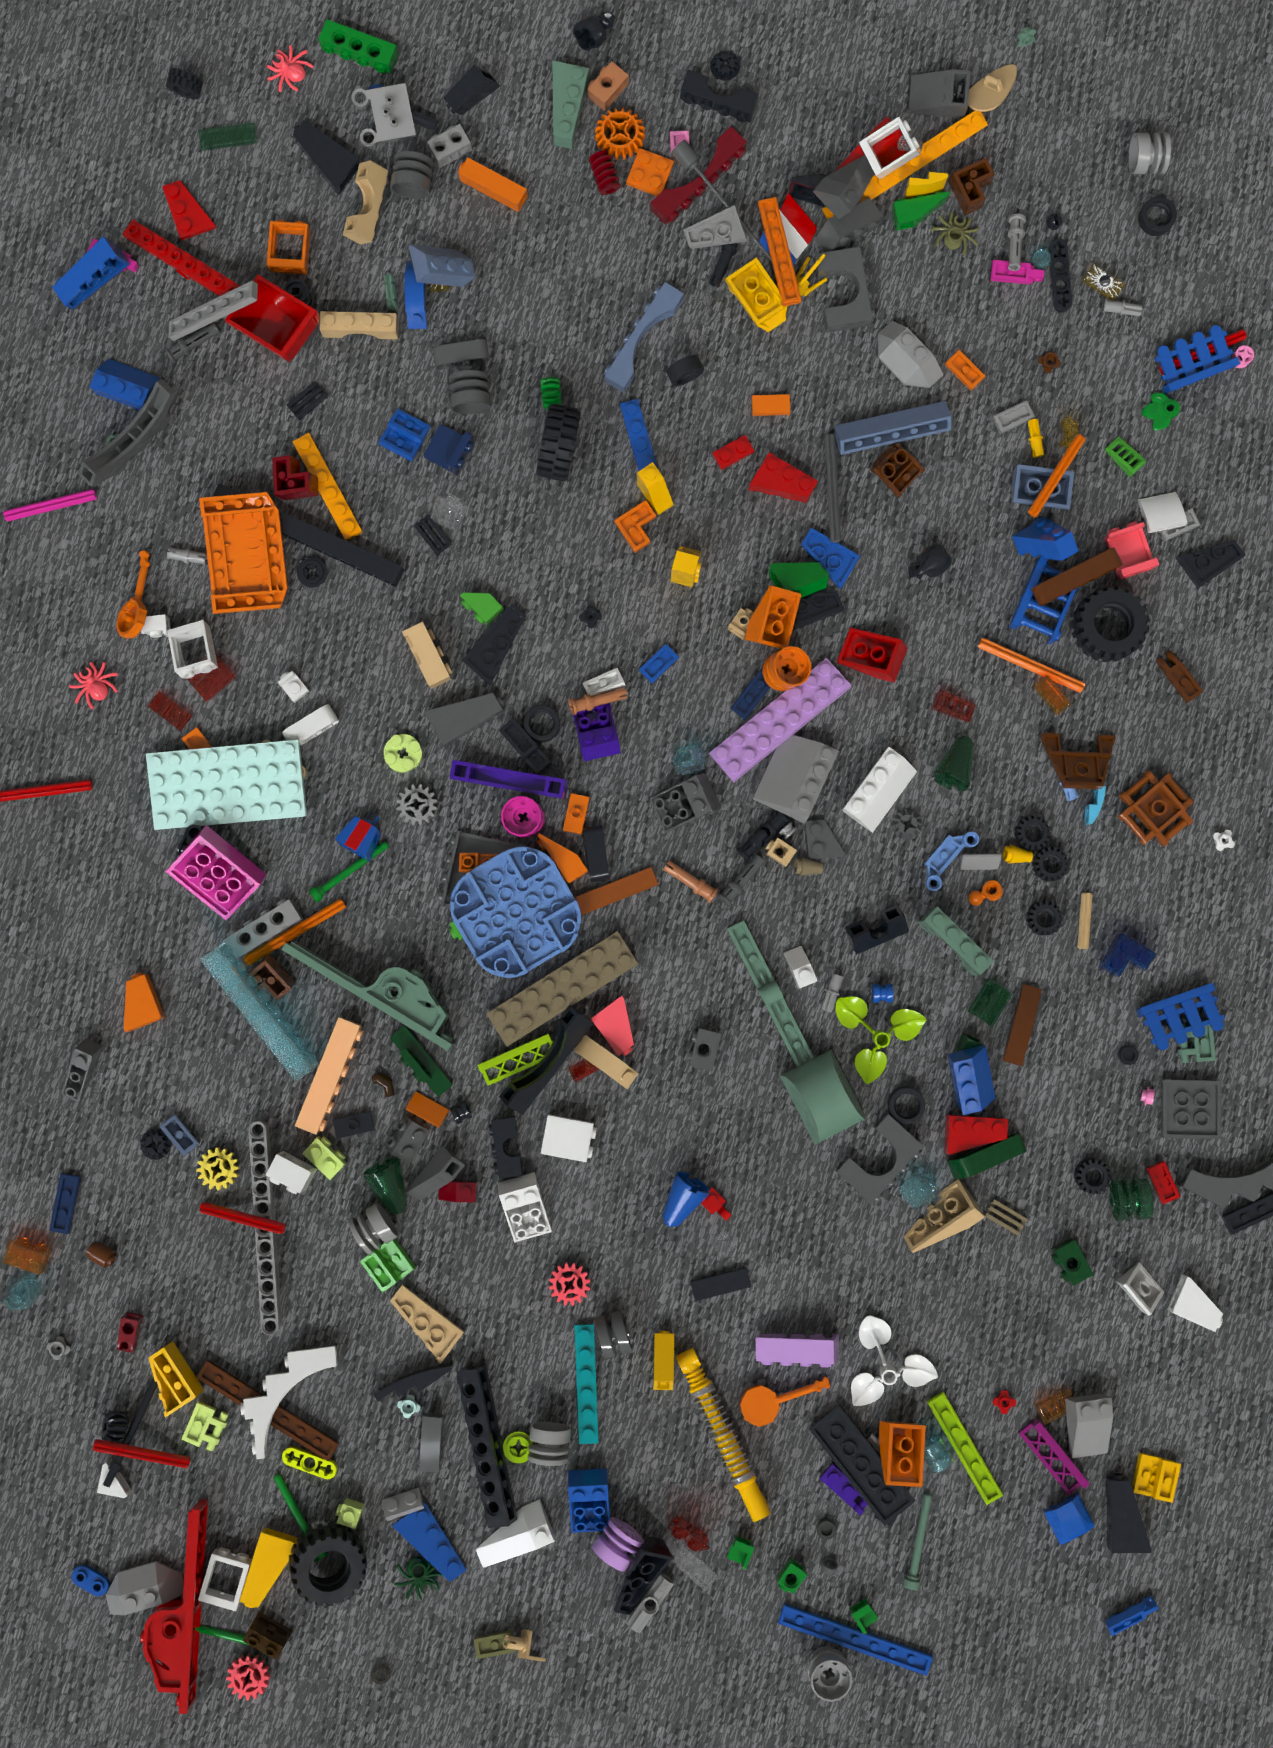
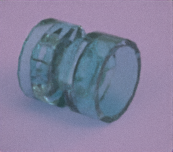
M940 1435L933 1436L925 1441L924 1459H928L926 1463L932 1473H939L954 1463L950 1452L945 1450L946 1445Z

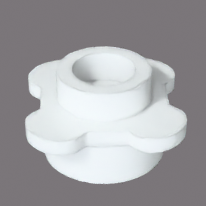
M1225 830L1223 833H1214L1213 839L1218 851H1222L1227 847H1234L1235 842L1232 841V832L1230 830Z

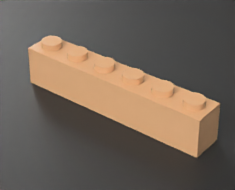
M338 1017L296 1121V1127L316 1135L320 1131H324L327 1125L326 1115L333 1110L335 1103L332 1100L335 1095L338 1096L342 1085L339 1083L341 1078L346 1077L349 1066H347L349 1059H353L356 1053L354 1046L356 1041H360L364 1031L361 1028L363 1025Z

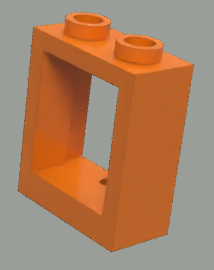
M285 220L270 221L267 267L270 272L307 275L311 236L308 224L303 221H295V223ZM278 233L304 235L302 260L276 258Z

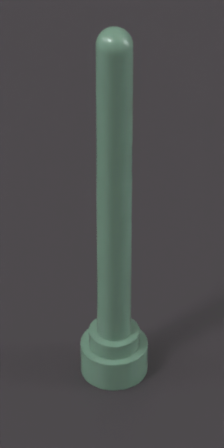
M925 1493L923 1497L910 1573L904 1578L903 1587L915 1591L919 1590L920 1585L917 1573L932 1498L930 1493Z

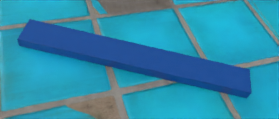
M786 1603L783 1604L778 1619V1624L914 1672L928 1675L933 1655L869 1632L863 1634L860 1629Z

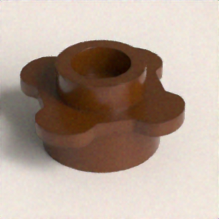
M1049 351L1045 356H1040L1038 359L1039 364H1042L1045 373H1050L1052 369L1059 368L1061 365L1054 351Z

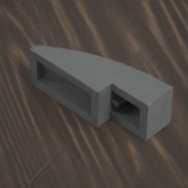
M423 1414L420 1446V1471L439 1473L444 1414Z

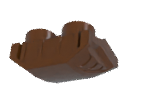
M894 443L877 458L870 471L875 473L892 493L900 498L903 491L925 469L899 443Z

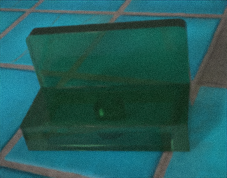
M987 979L968 1012L993 1027L1012 994L1002 986Z

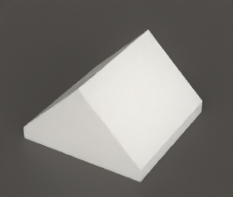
M1140 1262L1116 1281L1137 1307L1148 1316L1153 1313L1164 1294L1163 1289Z

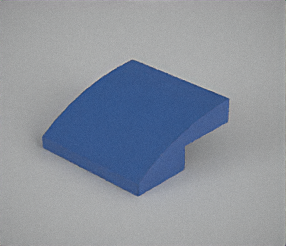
M397 408L388 422L387 429L379 439V445L412 462L431 426Z

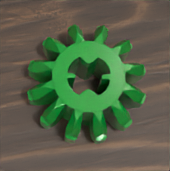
M558 377L542 378L540 382L544 409H548L549 405L553 403L562 405Z

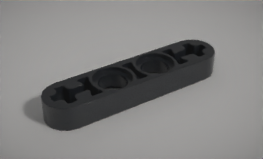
M1058 238L1049 247L1053 306L1057 312L1064 313L1068 311L1072 304L1068 246L1065 240ZM1056 245H1059V248H1062L1059 253L1060 257H1057L1058 250L1054 249ZM1058 262L1062 263L1064 270H1056L1055 264ZM1056 282H1065L1066 288L1059 289L1056 286ZM1061 294H1064L1063 301L1067 302L1064 307H1062V304H1058L1061 300Z

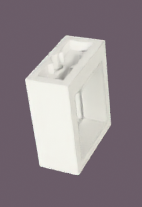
M897 117L859 142L875 175L879 179H882L919 155L917 148L920 146L915 137L911 138L909 134L911 128L906 120L902 121L900 117ZM900 128L911 151L882 168L872 146Z
M204 620L167 630L174 670L181 678H191L195 674L209 673L213 669L218 668L211 629ZM203 636L208 660L184 666L180 643Z
M220 1547L215 1549L211 1554L198 1601L237 1611L241 1603L239 1601L252 1559L244 1553H230V1550ZM216 1560L243 1568L235 1596L209 1588Z

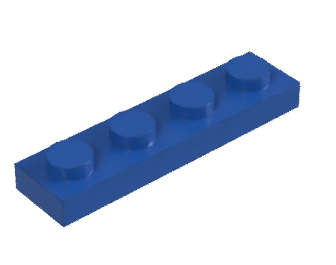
M638 399L620 403V409L638 471L652 462L657 467Z

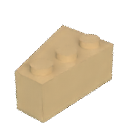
M421 622L402 631L430 689L451 680L449 674L452 671L448 663H443L441 657L444 655L440 647H435L433 640L436 638L432 630H427L424 623Z

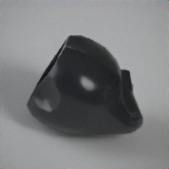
M605 12L600 16L589 15L574 25L572 29L573 35L581 49L589 51L600 47L605 42L607 36L606 29L613 27L615 20L613 14Z
M934 543L920 552L917 560L919 566L909 568V577L921 579L924 574L932 578L937 577L951 566L952 558L942 544Z

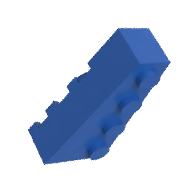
M102 237L62 278L56 281L52 288L66 307L74 309L129 266L130 262L118 245Z

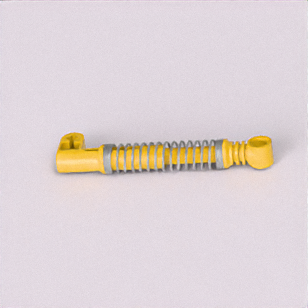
M692 1347L676 1355L677 1362L683 1374H687L685 1376L686 1379L689 1378L687 1382H691L689 1385L690 1395L693 1399L697 1398L694 1403L701 1402L697 1409H703L700 1415L706 1414L702 1419L703 1421H708L705 1426H712L708 1432H715L711 1438L715 1439L713 1444L718 1446L716 1450L720 1451L719 1456L723 1457L722 1462L726 1463L724 1468L729 1469L727 1474L732 1475L730 1478L733 1483L732 1485L739 1490L752 1521H759L771 1513L770 1507L755 1481V1471L750 1469L752 1465L747 1464L749 1459L745 1460L744 1458L746 1453H742L741 1449L743 1447H740V1441L737 1442L736 1440L738 1435L734 1436L733 1434L735 1429L728 1430L727 1428L732 1423L726 1425L724 1422L729 1417L723 1419L722 1415L726 1411L720 1413L719 1409L724 1406L717 1407L716 1404L721 1400H714V1397L718 1396V1394L712 1396L711 1392L715 1390V1387L711 1380L704 1377L706 1374L705 1372L702 1373L703 1368H700V1360Z

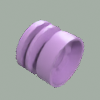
M611 1517L608 1521L609 1526H605L603 1529L607 1536L599 1535L592 1545V1549L605 1563L619 1571L625 1572L633 1561L630 1553L637 1554L639 1552L638 1547H642L644 1544V1539L629 1524Z

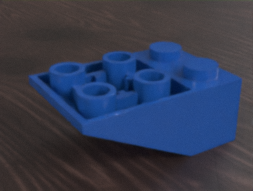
M607 1468L568 1470L571 1533L604 1531V1527L609 1526L608 1521L610 1519Z

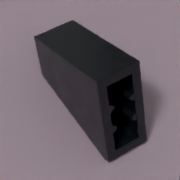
M474 64L443 98L448 103L446 105L453 114L463 115L498 89L500 85L490 72Z

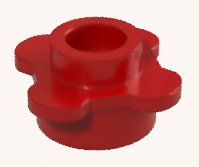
M1002 1390L992 1401L993 1405L997 1406L1002 1414H1007L1008 1410L1016 1405V1400L1011 1398L1006 1390Z

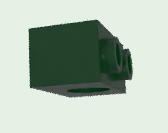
M1069 1238L1051 1248L1053 1252L1051 1257L1055 1264L1060 1265L1063 1271L1060 1274L1066 1283L1069 1282L1074 1286L1094 1275L1075 1239ZM1074 1258V1265L1067 1267V1260Z

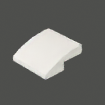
M1176 492L1138 500L1142 518H1145L1148 533L1182 527L1188 523Z

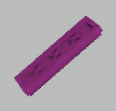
M1037 1418L1018 1432L1068 1495L1079 1486L1085 1489L1090 1484ZM1032 1427L1038 1432L1037 1441L1029 1440L1025 1436V1433ZM1040 1444L1050 1447L1049 1456L1039 1453ZM1052 1459L1062 1462V1471H1054L1051 1468ZM1065 1475L1073 1476L1077 1482L1067 1488L1064 1484Z

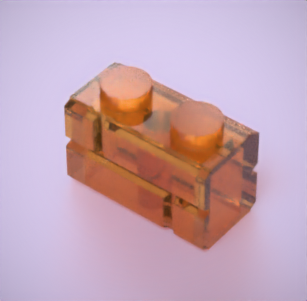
M24 1237L10 1240L2 1261L4 1264L38 1275L45 1272L52 1250L47 1249V1245L28 1243L29 1239Z

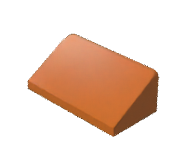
M417 1091L405 1108L437 1127L442 1125L449 1112V1109Z

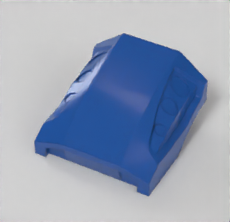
M1075 1493L1074 1496H1068L1063 1502L1051 1505L1048 1509L1043 1510L1060 1545L1085 1534L1095 1527L1078 1493Z

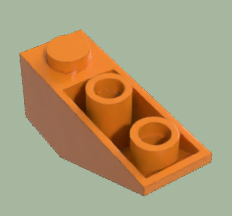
M538 834L539 840L537 843L542 850L547 849L550 854L548 857L557 865L565 882L567 881L568 884H571L588 873V870L577 854L542 834Z

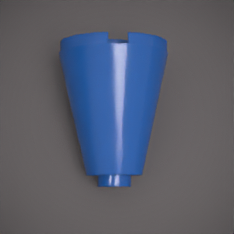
M678 1171L670 1189L662 1214L664 1223L669 1227H678L710 1194V1189L705 1183L696 1177L695 1180L688 1178L690 1174L687 1172Z

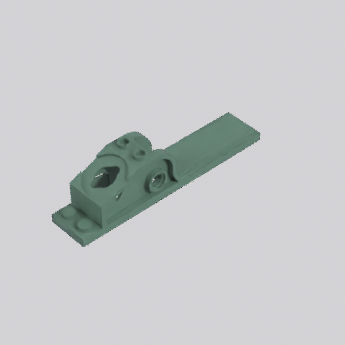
M297 942L285 943L281 949L445 1050L449 1051L454 1047L453 1037L444 1032L439 1034L450 1014L444 1005L441 1006L432 993L433 989L423 979L424 974L415 969L410 971L399 967L389 968L380 974L373 985L368 986ZM393 987L398 989L396 997L391 994ZM427 1002L431 1004V1008L427 1007Z

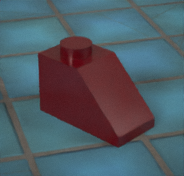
M453 1180L439 1189L438 1200L476 1203L478 1181Z

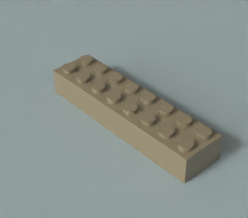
M617 931L487 1013V1016L505 1045L509 1046L565 1011L569 1005L573 1006L635 967L638 963Z

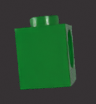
M789 1558L776 1576L779 1583L778 1586L784 1592L790 1591L794 1594L807 1576V1572L804 1567ZM788 1574L795 1575L792 1581L785 1579Z

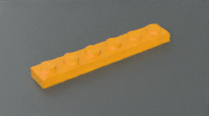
M307 433L292 441L308 472L318 477V490L344 539L348 541L363 533L311 435Z

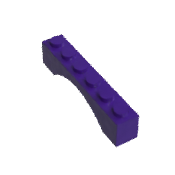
M457 760L452 761L449 778L566 799L569 782L566 779Z

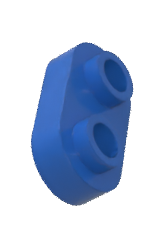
M79 1565L72 1572L73 1583L94 1596L104 1595L110 1587L108 1577L88 1565ZM79 1574H83L84 1579H80ZM95 1584H100L101 1589H97Z

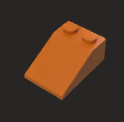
M770 585L749 620L744 640L780 649L788 647L801 594Z
M880 1421L879 1447L885 1485L923 1486L925 1425Z

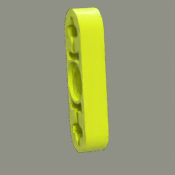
M296 1446L287 1447L282 1454V1460L286 1465L324 1479L333 1478L338 1470L335 1461L331 1459L327 1461L315 1453ZM293 1451L295 1457L300 1458L301 1454H303L304 1456L301 1459L300 1464H298L299 1459L293 1458V1460L291 1461L289 1460V1456L287 1454H290V1452ZM308 1457L315 1460V1466L312 1468L305 1465V1459ZM319 1461H322L320 1466L327 1467V1465H331L333 1472L330 1471L329 1474H326V1469L321 1467L317 1471L316 1468L319 1465Z

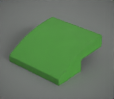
M396 1238L388 1244L383 1243L379 1250L375 1249L373 1254L367 1255L360 1261L382 1293L416 1268Z

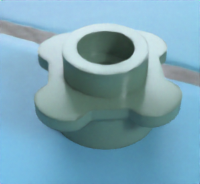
M1029 27L1021 29L1017 34L1019 40L1017 43L1018 47L1028 46L1033 43L1036 30Z

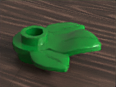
M1163 393L1151 394L1152 403L1146 405L1141 414L1148 419L1154 420L1153 430L1159 431L1168 427L1171 419L1179 414L1180 404L1174 399H1169ZM1171 405L1174 407V410L1168 411L1167 407Z

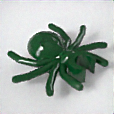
M414 1557L407 1564L409 1575L402 1570L400 1564L397 1565L399 1572L410 1581L395 1582L394 1586L412 1584L406 1594V1599L409 1598L415 1587L418 1599L422 1600L420 1591L425 1594L423 1590L425 1585H430L431 1590H433V1583L437 1590L440 1589L438 1583L432 1577L444 1576L441 1573H431L435 1567L432 1566L429 1569L431 1564L428 1560L426 1566L423 1559Z

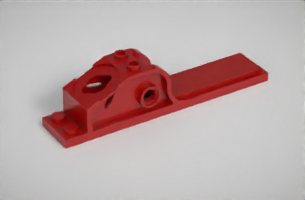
M200 1499L188 1512L183 1598H175L157 1606L147 1619L140 1637L146 1661L150 1663L155 1677L154 1683L157 1691L178 1693L176 1706H179V1714H187L196 1700L200 1632L196 1631V1627L200 1628L202 1601H198L204 1577L208 1514L207 1499Z

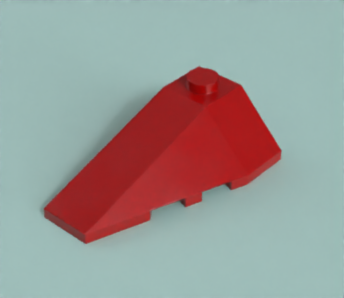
M886 117L868 136L890 123L891 120ZM900 129L872 146L882 168L910 151ZM860 144L835 171L865 155Z

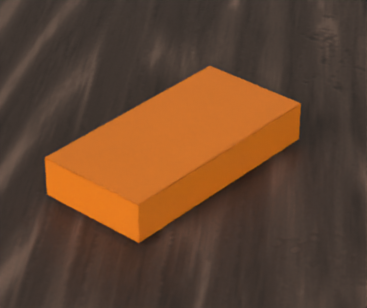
M790 394L752 395V416L790 415Z

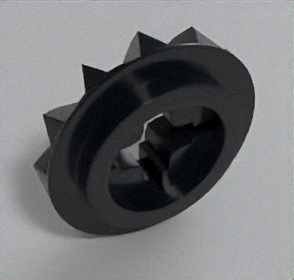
M729 50L727 52L720 51L713 56L710 69L717 79L728 81L737 76L740 70V61L736 54L730 53ZM729 61L728 67L725 66L721 69L722 62L726 63Z
M306 558L297 568L299 581L309 588L319 587L322 583H325V579L328 576L326 565L318 558ZM306 568L309 570L317 569L315 572L318 578L314 576L309 577L310 574Z
M151 1129L144 1133L140 1140V1150H142L144 1156L151 1160H158L164 1158L170 1152L172 1143L162 1129ZM153 1138L156 1142L163 1141V1143L157 1146V1150L155 1147H148V1145L153 1143Z

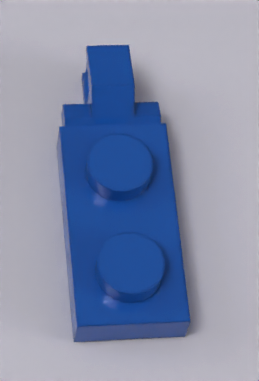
M1152 1596L1143 1598L1142 1602L1127 1607L1124 1612L1111 1615L1105 1621L1107 1629L1111 1636H1114L1145 1620L1147 1615L1158 1610V1606Z

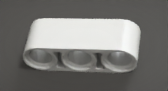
M327 704L291 725L282 734L286 741L299 740L300 745H303L316 737V735L318 736L331 728L332 724L333 726L337 724L339 719L330 705Z

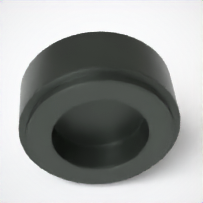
M823 1518L817 1523L816 1531L820 1538L829 1540L835 1536L836 1526L831 1519Z

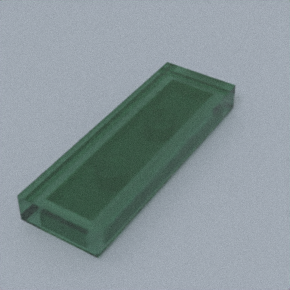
M254 123L198 130L202 151L257 144Z

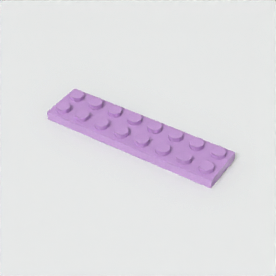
M826 658L811 670L809 678L803 684L782 693L713 749L709 755L734 783L849 690L851 684Z

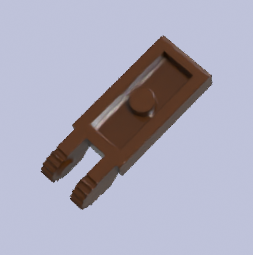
M1169 650L1165 654L1174 666L1169 668L1160 657L1156 659V663L1187 704L1201 694L1203 690L1184 664Z

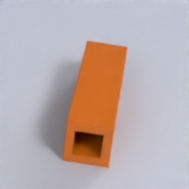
M468 157L465 163L462 162L459 166L458 173L461 182L517 212L520 211L528 197L526 188Z

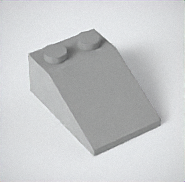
M1101 1393L1065 1398L1070 1458L1108 1453L1113 1423L1112 1398Z

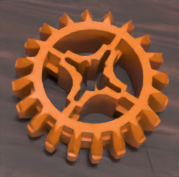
M615 107L613 113L608 110L607 116L602 114L601 120L597 121L598 127L595 128V141L598 142V148L606 150L608 155L613 156L614 154L616 160H618L619 156H622L623 160H625L626 154L632 158L633 152L638 153V147H642L643 140H645V127L642 126V120H638L637 113L632 115L631 109L627 113L624 107L621 111H618ZM631 127L635 132L633 139L628 134ZM607 128L612 133L609 140L605 136Z

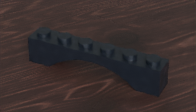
M569 1005L558 1019L555 1039L545 1057L528 1073L510 1081L499 1098L507 1107L523 1115L594 1023L585 1014Z

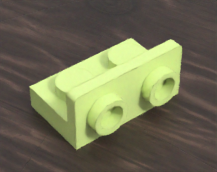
M318 1136L302 1154L331 1180L347 1163L344 1160L346 1157L339 1150L334 1151L330 1147L332 1143L323 1136L321 1138Z

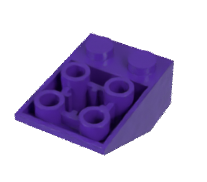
M610 703L596 706L591 711L584 710L573 715L584 761L621 753Z

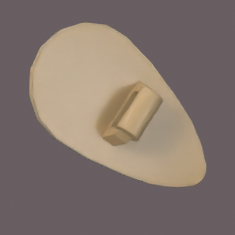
M1013 64L1003 66L978 81L969 89L968 106L975 111L985 112L1001 105L1015 83L1017 67Z

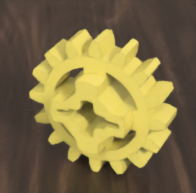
M220 1147L215 1148V1153L210 1149L208 1150V1155L202 1154L204 1160L197 1162L201 1165V1168L196 1169L197 1172L202 1174L198 1179H204L202 1185L209 1183V1189H213L216 1186L217 1190H221L222 1185L226 1189L229 1187L228 1182L230 1184L235 1183L233 1177L239 1176L235 1171L240 1169V1166L235 1165L239 1160H233V1152L227 1154V1148L221 1152ZM218 1156L215 1162L209 1161L212 1157ZM220 1165L219 1168L222 1171L217 1173L215 1166ZM221 1176L228 1177L226 1180L218 1182Z

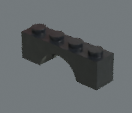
M687 70L680 90V99L685 103H694L700 105L705 110L712 109L718 111L722 116H733L740 122H751L759 95L740 88L735 94L730 96L716 95L708 88L705 75Z

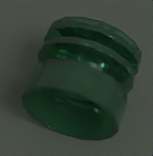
M1146 1178L1132 1179L1130 1186L1127 1180H1121L1120 1182L1112 1180L1110 1182L1109 1202L1115 1221L1121 1222L1124 1219L1130 1221L1132 1215H1134L1136 1220L1152 1218L1154 1209L1153 1195L1150 1183Z

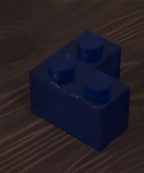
M1117 934L1098 967L1114 977H1120L1128 963L1139 970H1147L1156 953L1125 934Z

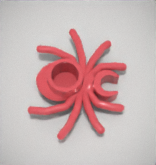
M289 45V59L284 52L277 50V53H279L276 54L277 59L281 61L276 63L272 60L274 67L267 65L268 69L278 73L268 77L269 81L281 76L279 92H282L284 77L287 84L293 90L298 91V88L293 86L289 80L299 82L305 78V69L300 64L314 68L309 62L297 60L302 55L308 53L307 50L300 52L292 59L293 48Z
M93 662L89 663L93 671L85 667L89 672L87 676H84L80 671V677L77 673H74L75 678L82 685H69V687L73 689L83 688L75 700L76 704L86 691L87 704L91 709H94L90 702L89 694L95 700H104L108 694L107 686L104 683L112 687L115 693L118 692L112 683L102 680L107 677L118 676V673H109L101 676L106 665L105 662L102 663L98 674Z

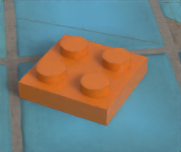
M639 148L626 185L658 196L665 189L674 161Z

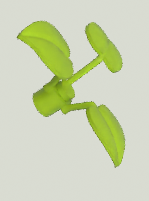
M855 996L840 997L835 1005L837 1018L843 1026L853 1029L860 1022L872 1033V1040L876 1046L873 1047L872 1051L870 1049H862L857 1053L854 1060L855 1068L866 1084L876 1080L886 1067V1055L876 1050L889 1045L892 1031L894 1030V1034L898 1039L908 1041L918 1035L926 1022V1018L917 1011L899 1009L890 1017V1022L893 1026L890 1027L888 1033L883 1030L875 1031L862 1020L866 1017L868 1008L861 998Z

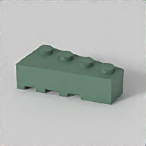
M552 60L554 145L573 149L589 83V68Z

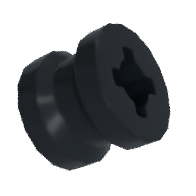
M464 1100L458 1106L450 1107V1111L457 1124L462 1123L466 1118H472V1114Z

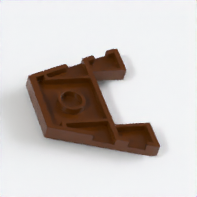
M1059 733L1041 734V741L1063 788L1102 789L1109 766V759L1112 754L1113 743L1116 738L1115 735H1098L1096 738L1098 752L1061 751Z

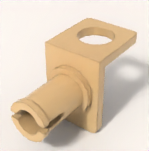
M522 1629L520 1637L510 1635L504 1637V1641H511V1643L503 1642V1647L505 1649L518 1650L517 1658L546 1661L545 1658L529 1656L532 1630Z

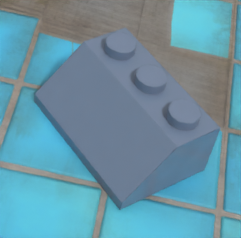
M420 245L409 246L417 283L463 287L475 278L472 259L456 249Z
M1017 464L1012 475V503L1032 505L1054 469ZM1066 471L1043 507L1070 510L1074 472Z

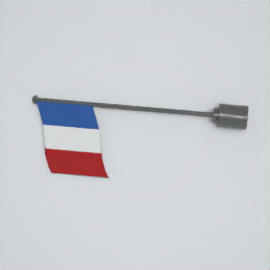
M686 140L680 142L671 154L685 171L690 170L692 172L695 170L726 208H730L729 204L698 168L700 157ZM787 193L786 199L779 211L794 266L797 258L811 242L817 227L792 196ZM741 220L744 230L772 263L765 232H763L758 241Z

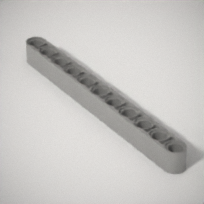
M259 1120L249 1126L254 1215L275 1220L273 1183L269 1181L270 1177L266 1176L272 1163L270 1128L267 1122ZM257 1124H260L263 1127V1133L261 1135L257 1134L255 1131V1127ZM258 1144L264 1146L263 1154L257 1152L256 1146ZM259 1163L265 1165V1173H260L258 1171L257 1167ZM260 1183L266 1184V1193L259 1190ZM261 1202L268 1205L267 1212H263L260 1209ZM255 1228L261 1329L266 1335H274L282 1326L277 1236L274 1232H266ZM263 1242H268L271 1245L270 1251L263 1249ZM265 1261L272 1264V1270L268 1271L264 1268ZM266 1281L272 1282L273 1290H268L265 1287ZM267 1301L274 1303L275 1308L273 1310L267 1308ZM269 1320L275 1322L276 1329L268 1327L267 1323Z

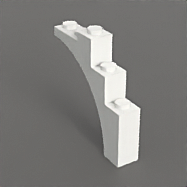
M336 1345L289 1351L287 1353L288 1356L284 1358L285 1368H289V1372L267 1374L265 1376L263 1391H267V1395L243 1399V1403L240 1404L241 1415H245V1420L253 1419V1422H250V1431L255 1436V1442H252L253 1455L256 1454V1459H263L267 1456V1435L271 1420L279 1403L290 1389L317 1371L338 1366Z

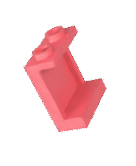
M1137 521L1132 522L1121 530L1119 527L1109 530V534L1104 537L1108 550L1115 547L1123 562L1122 566L1115 569L1119 580L1155 569L1159 565L1158 559H1153L1143 531L1144 522L1139 524Z

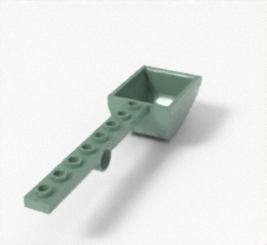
M745 921L728 928L727 931L796 1065L795 1068L779 1076L814 1145L866 1120L867 1118L832 1050L830 1049L813 1057Z

